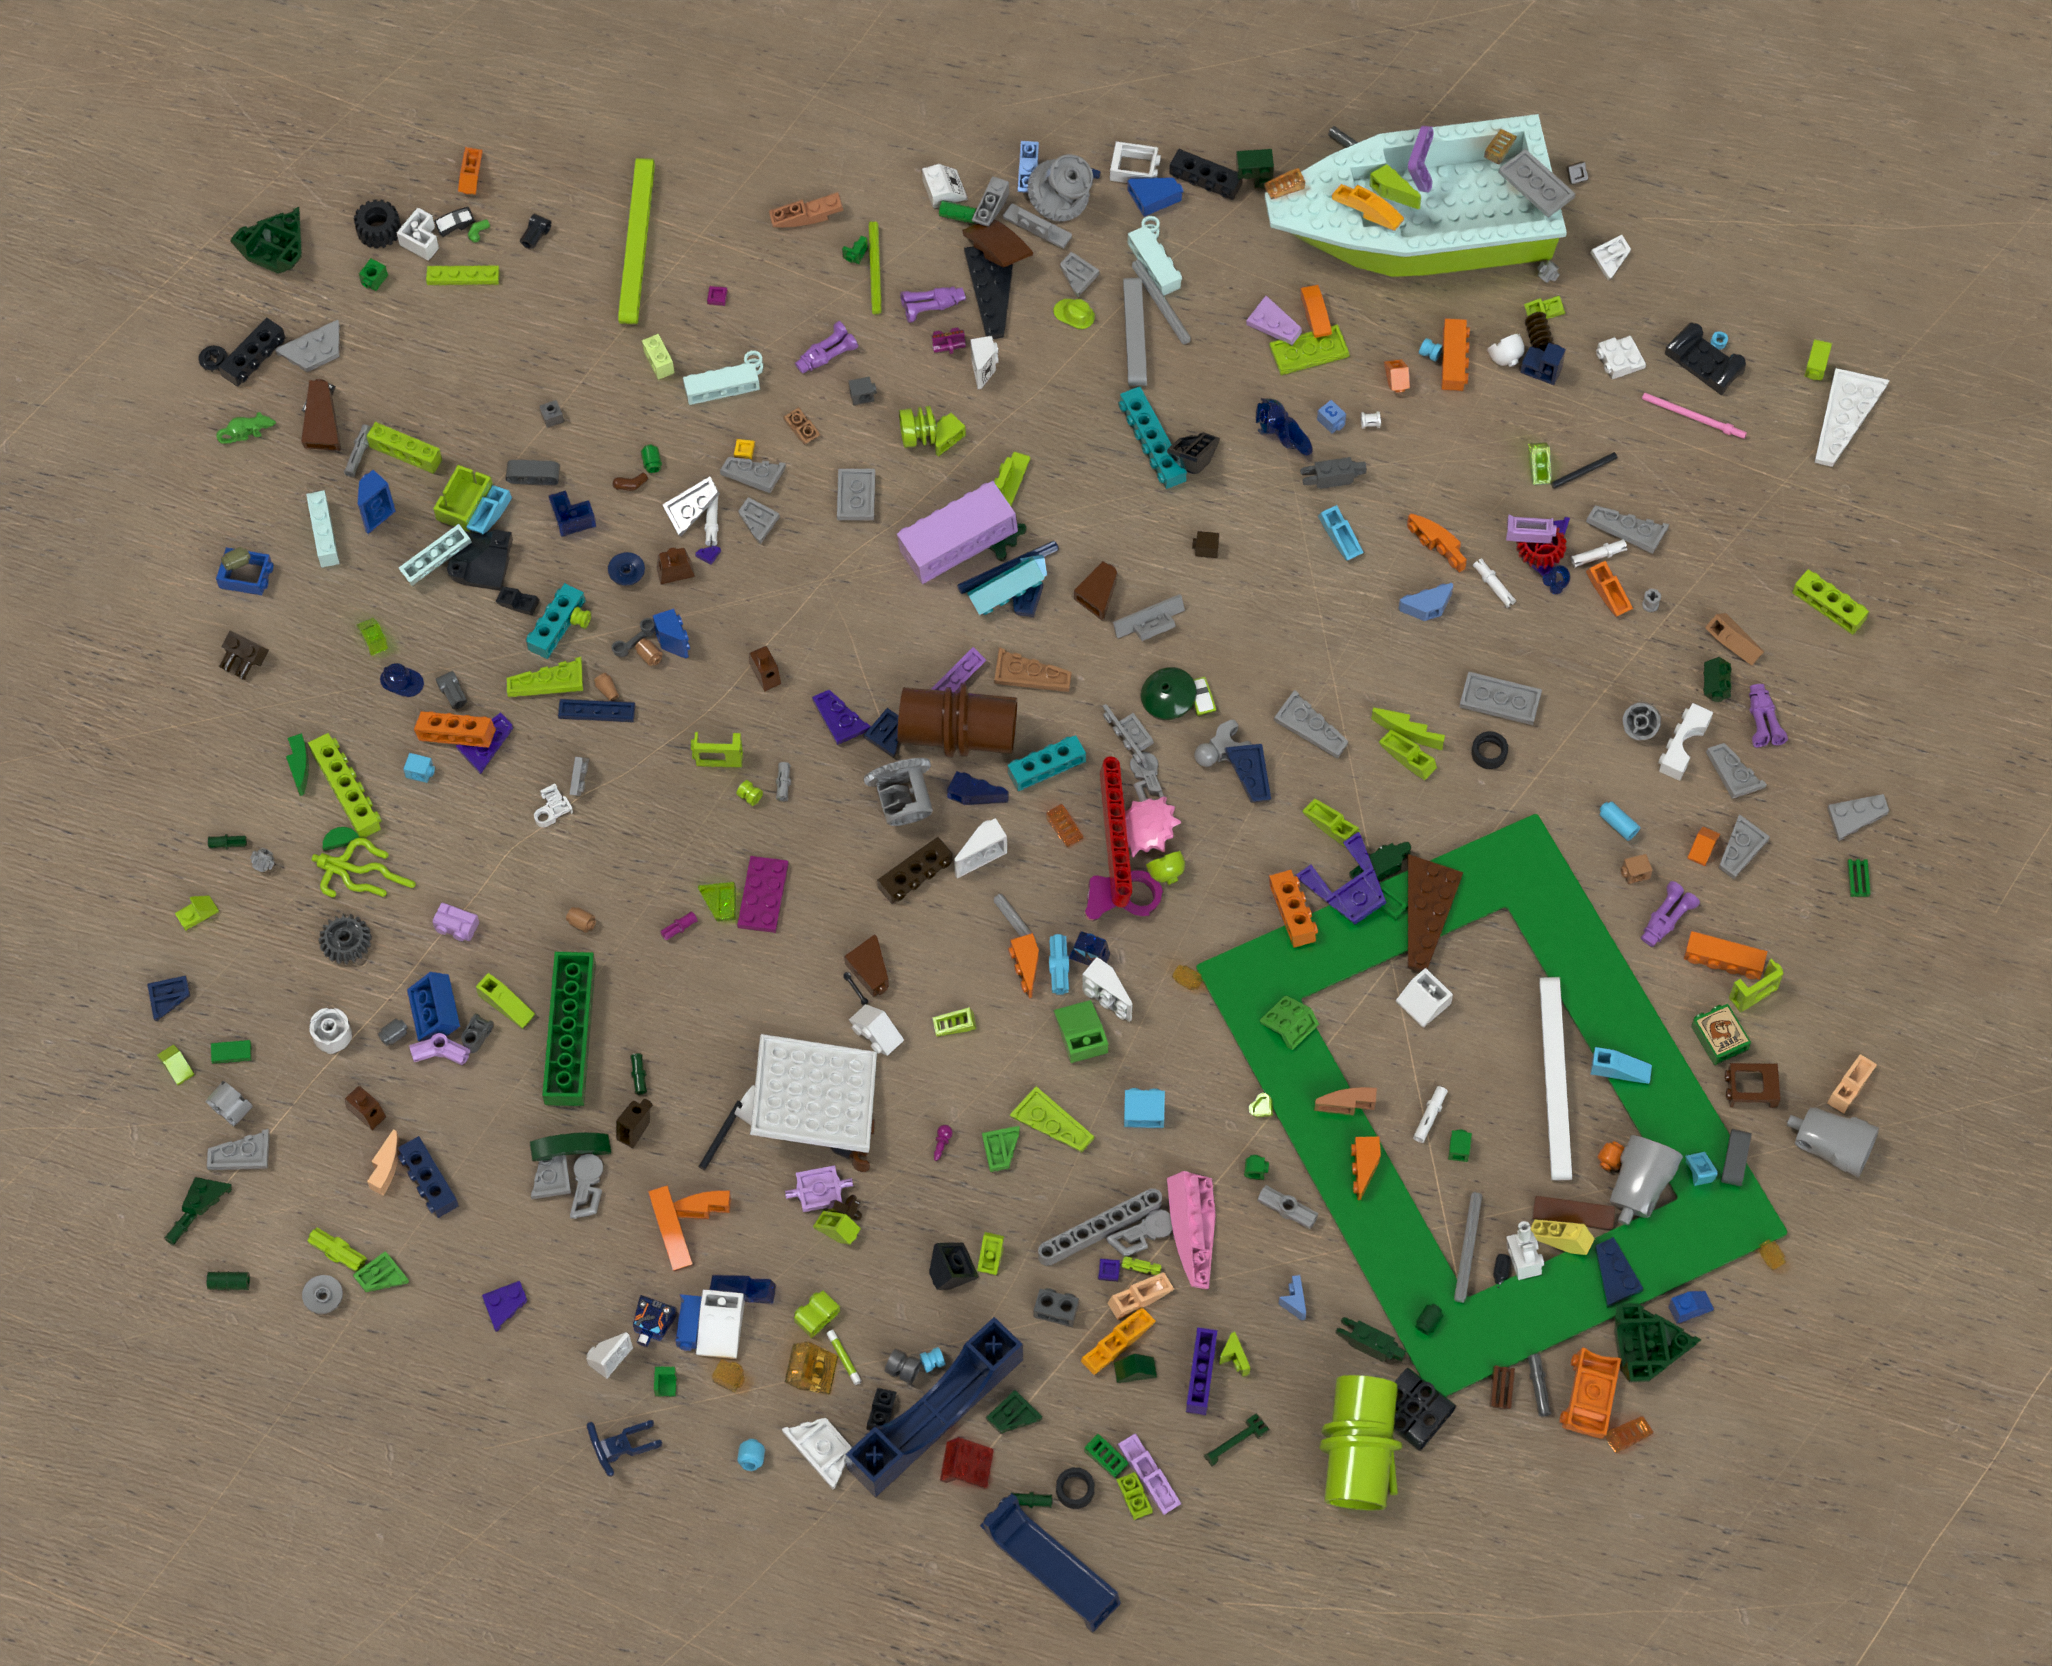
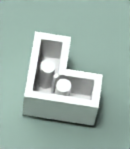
M417 208L397 232L399 245L428 261L439 249L437 237L431 233L435 228L432 215Z
M865 1004L849 1019L853 1025L852 1030L857 1035H863L872 1042L871 1047L878 1054L882 1053L888 1056L904 1041L883 1010Z

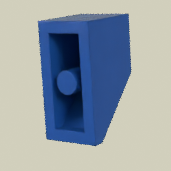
M1689 1291L1671 1298L1668 1306L1676 1324L1714 1310L1706 1291Z

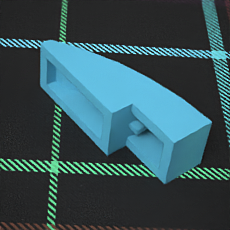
M492 485L488 495L482 497L467 525V529L485 534L497 522L511 501L512 496L509 490Z
M1337 505L1318 515L1330 539L1346 561L1364 553L1348 521L1344 520Z

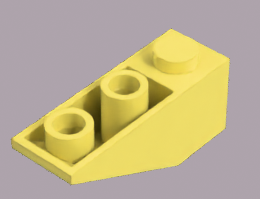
M1534 1220L1531 1226V1232L1534 1233L1537 1241L1572 1254L1587 1255L1594 1241V1237L1585 1224Z

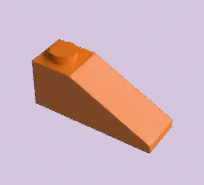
M465 147L458 192L476 194L483 150Z

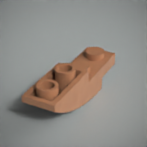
M837 192L807 203L800 200L770 210L769 213L773 227H798L829 220L828 215L843 211L840 195Z

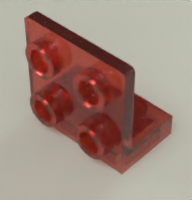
M960 1437L947 1441L940 1481L948 1483L958 1479L981 1488H987L994 1450Z

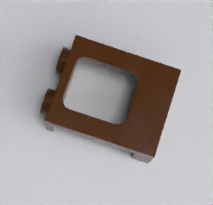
M1730 1063L1728 1070H1725V1082H1728L1729 1086L1726 1089V1100H1729L1730 1107H1733L1735 1102L1769 1103V1108L1778 1107L1780 1102L1778 1064ZM1760 1072L1763 1079V1092H1738L1736 1090L1735 1073Z

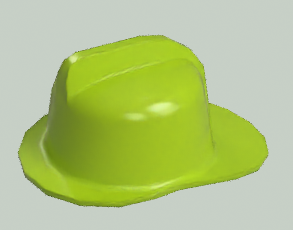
M1081 299L1060 300L1053 309L1054 315L1058 320L1078 329L1090 327L1095 320L1093 310L1086 301Z

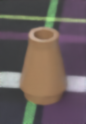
M602 673L595 678V687L609 701H614L619 697L610 675Z

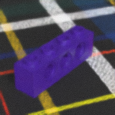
M1197 1327L1186 1407L1187 1413L1207 1414L1217 1330Z

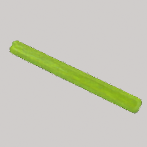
M871 221L869 222L872 313L875 315L882 312L878 222Z

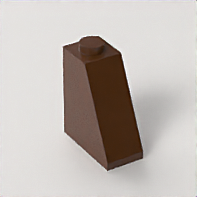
M1102 561L1074 590V600L1100 620L1105 618L1117 582L1116 568Z
M874 934L844 956L845 965L873 998L878 994H883L889 987L879 941Z

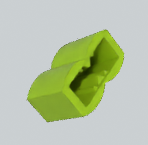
M816 1292L810 1297L809 1304L800 1306L795 1311L794 1322L812 1338L839 1314L840 1306L826 1292Z

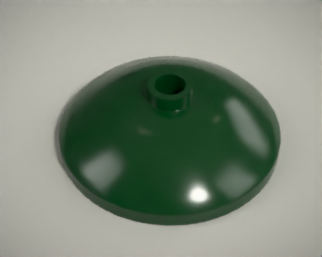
M1162 668L1152 673L1145 680L1141 689V702L1145 710L1154 718L1173 720L1186 714L1193 706L1197 695L1196 684L1190 674L1180 668Z

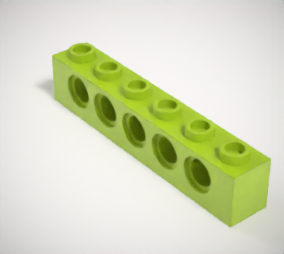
M326 733L308 742L312 755L359 838H365L381 830L379 822L382 820L377 811H372L371 807H373L370 798L363 795L365 790L361 782L357 783L354 778L357 776L353 768H348L346 765L348 760L345 754L338 751L340 746L336 738L332 739L329 733ZM354 798H358L357 801H354V802L351 801V800L354 799ZM362 813H367L365 816H359Z

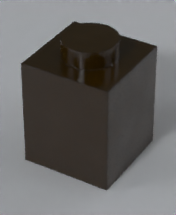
M1197 531V538H1193L1192 549H1196L1195 556L1217 558L1220 533Z

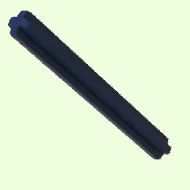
M1051 541L959 583L957 585L958 591L964 594L1021 563L1020 558L1037 555L1045 557L1058 551V545L1056 541Z

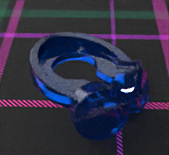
M1562 565L1553 567L1549 573L1543 576V583L1546 586H1550L1552 594H1560L1570 581V573ZM1560 572L1563 580L1556 583V573Z

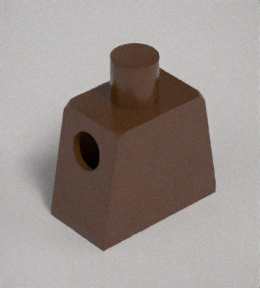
M670 548L666 552L659 553L656 568L660 584L695 577L691 559L685 548Z
M767 646L749 653V664L764 692L781 685L778 666Z
M357 1086L345 1098L346 1108L372 1131L386 1118L378 1101L361 1086Z

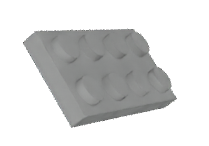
M1526 149L1499 168V174L1548 218L1575 198V193Z
M1468 672L1459 707L1533 725L1542 689Z

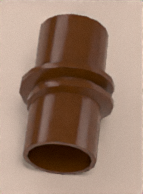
M961 683L957 692H952L951 687H946L944 691L903 687L898 716V743L944 748L945 755L948 758H953L957 749H959L960 756L967 757L970 750L1012 754L1017 721V698L968 693L966 683Z

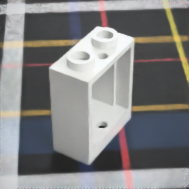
M1116 142L1110 169V181L1128 183L1130 179L1157 178L1158 170L1156 165H1160L1161 155H1158V147ZM1122 156L1151 160L1149 174L1119 170Z

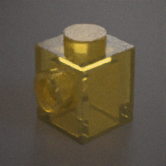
M721 1359L712 1375L713 1383L735 1393L737 1388H741L745 1381L742 1366L732 1361L729 1363Z

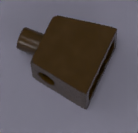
M643 1099L641 1103L632 1101L616 1120L617 1141L631 1148L635 1147L650 1123V1109L653 1104L648 1099Z

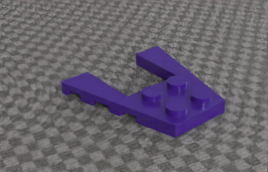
M1360 832L1344 841L1343 844L1364 872L1332 893L1312 865H1309L1295 875L1300 882L1354 925L1386 904Z

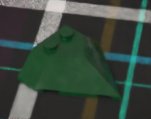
M296 207L290 213L284 214L282 212L260 220L254 226L248 228L247 226L241 227L230 241L249 262L277 274L290 270L302 257L300 209Z
M1638 1303L1617 1304L1614 1334L1618 1358H1621L1620 1370L1629 1383L1649 1382L1702 1339L1684 1332V1329L1656 1313L1648 1312Z

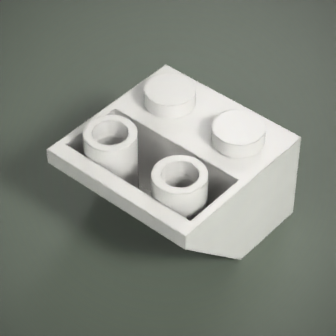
M1425 968L1410 981L1396 999V1002L1424 1028L1451 1005L1453 994Z

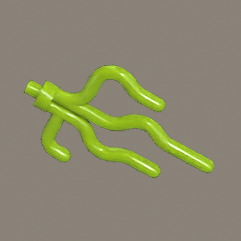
M355 838L352 840L340 857H332L321 853L320 856L313 854L311 861L317 863L318 868L326 870L320 883V890L323 894L332 898L336 896V891L329 889L328 883L333 873L340 875L345 886L351 891H367L381 897L386 896L387 892L382 888L366 883L354 884L346 870L357 874L378 870L390 881L409 888L416 886L414 881L391 873L381 863L373 862L364 866H357L346 862L351 857L354 849L359 845L365 846L375 856L383 859L388 858V852L376 848L366 838Z

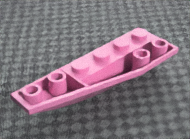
M1182 1171L1167 1178L1173 1234L1183 1268L1191 1286L1207 1290L1209 1289L1216 1216L1212 1178Z

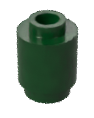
M1435 1304L1426 1305L1416 1320L1417 1324L1415 1327L1425 1335L1434 1332L1444 1316L1441 1313L1442 1309Z

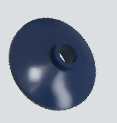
M630 552L614 556L608 565V574L611 580L623 586L637 583L645 573V564L641 557Z

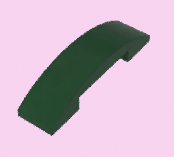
M604 1133L560 1134L536 1139L529 1143L532 1161L552 1160L553 1156L591 1153L595 1156L611 1154L609 1134Z

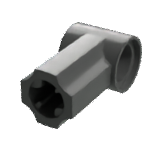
M453 671L435 678L442 694H445L452 709L462 708L467 703V699Z

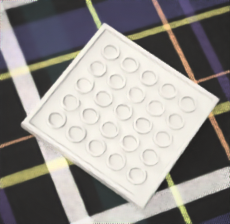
M761 1034L750 1135L868 1153L870 1149L877 1053Z

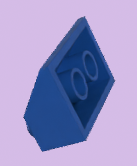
M374 470L365 474L359 481L358 507L367 534L396 512L388 483Z
M429 972L407 989L418 1041L422 1042L431 1039L433 1035L438 1033L447 1036L460 1027L448 974Z

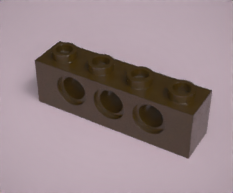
M936 837L877 879L878 889L891 904L896 901L899 902L904 899L908 892L918 889L922 882L932 879L939 870L950 866L953 861L952 852L939 837ZM929 859L936 860L933 863L927 862ZM913 870H919V871H920L919 873H916V874H915V873H912ZM898 881L905 882L904 884H897Z

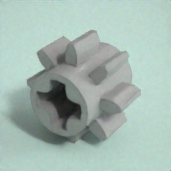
M1550 260L1547 263L1541 262L1537 267L1539 270L1538 276L1547 283L1550 280L1555 281L1560 275L1557 271L1559 267Z
M265 848L253 851L250 857L251 863H253L252 867L260 872H265L267 869L271 870L275 863L273 861V853Z

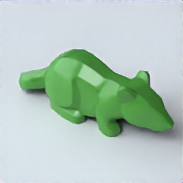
M260 412L256 414V417L252 418L236 417L228 423L226 428L220 429L216 437L218 442L222 444L248 440V435L251 434L254 437H260L261 432L259 430L274 426L276 421L268 416H263ZM226 434L232 438L225 439L222 436Z

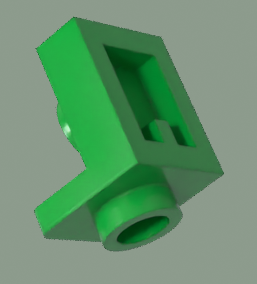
M860 236L858 241L854 242L852 249L843 246V258L848 262L860 264L868 249L867 237Z

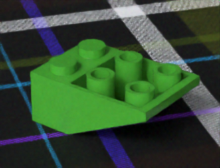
M1091 1000L1054 1010L1070 1063L1108 1053V1041Z

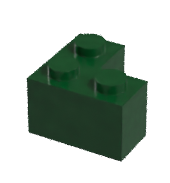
M1272 149L1236 151L1238 179L1254 178L1255 188L1264 189L1272 187L1274 174Z

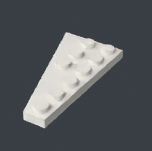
M1835 369L1814 463L1833 467L1888 386L1890 380Z

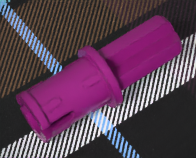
M690 911L687 915L678 920L675 919L674 923L660 931L663 939L668 940L679 932L683 933L684 929L698 922L697 917Z

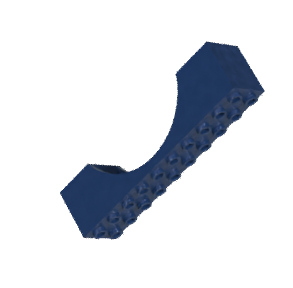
M993 1317L964 1344L950 1368L919 1401L889 1423L875 1426L845 1454L847 1470L876 1498L1023 1361V1344L1001 1322Z

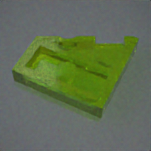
M734 882L698 885L701 895L717 922L736 920V884Z

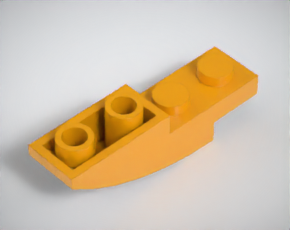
M1341 184L1332 194V200L1364 212L1363 218L1395 231L1404 221V217L1392 205L1377 194L1359 185L1353 189Z

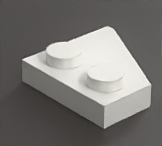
M1620 235L1592 249L1590 253L1609 281L1630 253L1631 248L1624 237Z

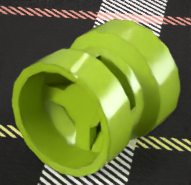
M745 780L739 786L736 794L742 799L745 798L749 805L754 806L761 799L763 791L758 787L755 788L749 780Z

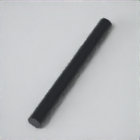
M1613 452L1551 482V486L1555 489L1616 460L1617 455Z
M737 1100L698 1166L700 1169L706 1170L737 1117L735 1115L737 1107L741 1109L743 1106L740 1101Z

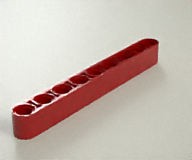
M1109 756L1103 760L1100 770V783L1111 896L1115 906L1125 907L1130 901L1133 889L1119 760Z

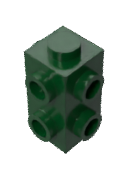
M1721 657L1704 662V696L1714 702H1721L1731 697V663Z

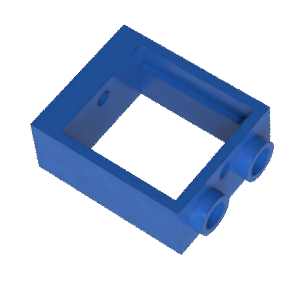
M226 547L225 553L234 550V548ZM248 551L250 555L248 564L263 566L257 584L230 579L232 570L227 571L221 562L216 577L219 588L262 596L264 589L268 587L269 573H272L274 567L270 555Z

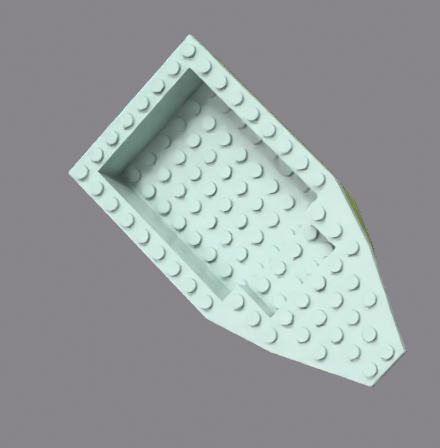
M1538 114L1433 127V139L1424 162L1432 177V188L1428 193L1418 190L1408 171V162L1420 129L1378 134L1333 153L1266 192L1264 197L1271 228L1289 232L1298 239L1354 267L1391 277L1423 276L1552 260L1559 238L1566 237L1567 234L1561 209L1548 218L1499 174V168L1524 149L1552 172ZM1388 164L1413 189L1420 193L1421 205L1420 209H1415L1383 198L1404 217V221L1394 231L1363 218L1364 212L1332 200V194L1341 184L1353 189L1359 185L1377 194L1369 186L1370 173Z

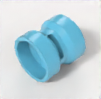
M1426 338L1420 347L1419 354L1424 357L1429 356L1430 360L1436 362L1442 353L1443 345L1439 343L1434 344L1432 340Z
M939 1347L932 1349L929 1353L923 1352L919 1354L926 1373L931 1372L935 1367L941 1368L946 1366Z

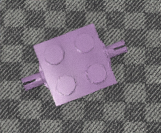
M835 1166L796 1173L797 1189L785 1190L786 1199L798 1197L801 1201L803 1212L828 1208L832 1200L842 1202L841 1188L853 1187L852 1178L840 1180Z

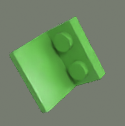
M1288 996L1283 997L1260 1019L1262 1025L1280 1033L1286 1046L1291 1050L1319 1025L1310 1007Z

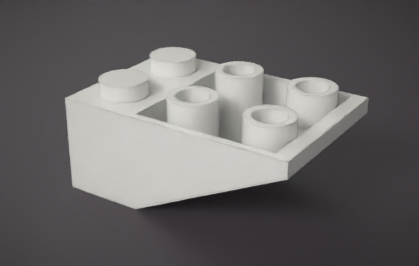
M1096 957L1083 973V992L1089 998L1098 1000L1104 1008H1110L1120 1019H1126L1130 1022L1132 1020V1002L1114 969Z
M703 1290L696 1355L737 1359L745 1304L742 1293Z

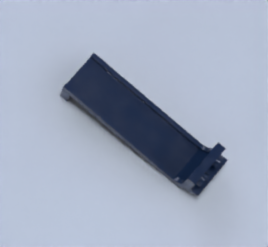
M1012 1493L1008 1497H1004L993 1512H989L980 1527L996 1546L1085 1621L1086 1628L1092 1633L1121 1604L1118 1592L1032 1521L1022 1511L1017 1497Z

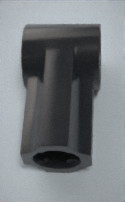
M533 214L529 220L527 230L520 239V243L529 250L534 249L541 237L550 231L552 221Z

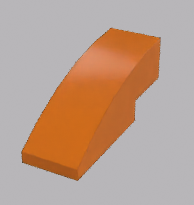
M1319 285L1301 288V300L1314 338L1332 335Z
M1606 560L1585 571L1604 603L1616 617L1633 609L1617 576H1613Z
M730 1191L703 1192L680 1199L673 1204L678 1217L709 1219L710 1212L730 1213L731 1194Z

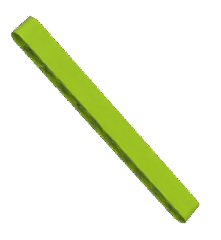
M636 158L618 314L619 324H638L655 170L654 159Z

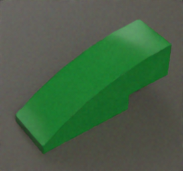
M300 733L288 738L293 754L286 756L299 795L303 796L309 776V758L303 735Z

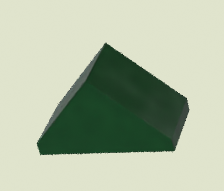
M1134 1353L1114 1363L1117 1383L1157 1378L1154 1357Z

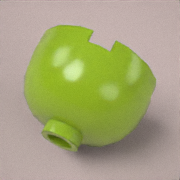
M1177 851L1147 863L1146 867L1148 873L1155 881L1159 883L1167 882L1170 885L1178 882L1177 877L1182 875L1185 870V861L1181 851Z

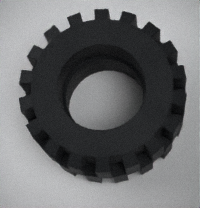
M375 199L373 202L367 201L366 205L362 204L359 206L360 210L357 209L356 215H354V224L358 238L364 245L367 244V247L371 248L374 246L375 249H379L381 246L385 248L386 245H392L393 241H397V232L401 228L398 211H396L394 205L392 206L390 202L385 203L384 200L377 201ZM378 221L385 222L384 224L377 227L370 226Z

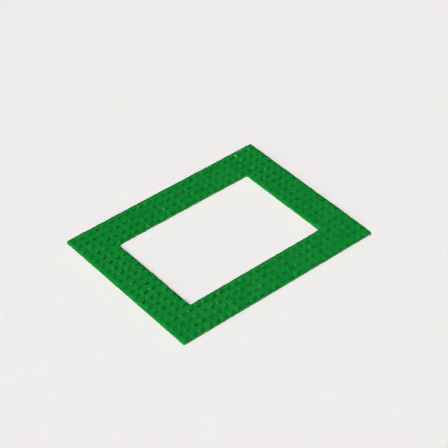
M1538 814L1528 816L1430 861L1463 872L1441 936L1506 908L1546 976L1560 977L1561 1001L1592 1054H1594L1595 1047L1616 1050L1652 1065L1649 1084L1610 1077L1606 1078L1641 1137L1663 1144L1682 1154L1683 1158L1678 1165V1170L1673 1179L1668 1182L1677 1200L1654 1210L1649 1218L1639 1217L1632 1220L1629 1226L1622 1225L1594 1238L1587 1255L1564 1252L1545 1261L1544 1266H1541V1275L1518 1280L1517 1275L1504 1280L1500 1285L1496 1284L1470 1297L1466 1295L1465 1302L1463 1303L1456 1302L1454 1297L1457 1278L1381 1142L1379 1164L1361 1200H1358L1357 1193L1353 1192V1181H1356V1175L1352 1174V1163H1355V1156H1351V1144L1355 1143V1137H1377L1360 1108H1355L1354 1115L1314 1111L1316 1099L1350 1088L1318 1029L1315 1028L1291 1050L1286 1046L1280 1033L1261 1024L1260 1019L1285 996L1302 1003V999L1407 952L1408 908L1396 921L1381 909H1377L1354 925L1329 905L1311 913L1312 918L1310 919L1316 923L1318 933L1315 934L1316 942L1293 948L1284 925L1201 962L1196 966L1198 974L1263 1092L1272 1098V1108L1419 1376L1426 1382L1431 1383L1445 1397L1493 1375V1366L1495 1365L1508 1368L1527 1359L1530 1355L1538 1354L1616 1317L1617 1304L1638 1303L1641 1305L1787 1235V1229L1747 1162L1741 1187L1721 1182L1730 1134ZM1408 870L1380 883L1408 904ZM1705 1152L1716 1168L1718 1175L1711 1183L1694 1186L1693 1174L1686 1163V1156ZM1614 1237L1641 1283L1643 1291L1607 1308L1595 1247ZM1435 1304L1442 1309L1441 1313L1444 1316L1434 1332L1425 1335L1415 1327L1417 1324L1416 1320L1426 1305Z

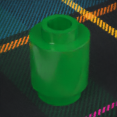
M652 444L644 446L641 450L644 469L648 473L660 471L662 462L659 448Z

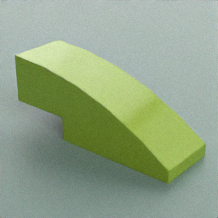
M1392 729L1379 741V744L1393 758L1423 780H1426L1437 769L1435 758L1422 752L1419 745Z
M1315 798L1302 811L1318 828L1342 846H1344V841L1360 832L1357 826L1344 819L1343 814Z

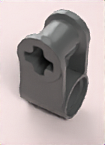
M477 1013L474 1014L461 1035L463 1046L470 1049V1053L477 1052L485 1039L490 1035L494 1022L480 1018V1015ZM470 1039H474V1040H475V1041L472 1042V1043H468V1042H467V1041L470 1040Z

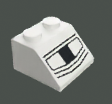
M941 164L922 168L923 183L933 209L939 208L942 201L957 203L967 200L956 169Z
M992 336L970 339L971 361L977 389H981L996 371L998 346L997 342L993 343Z

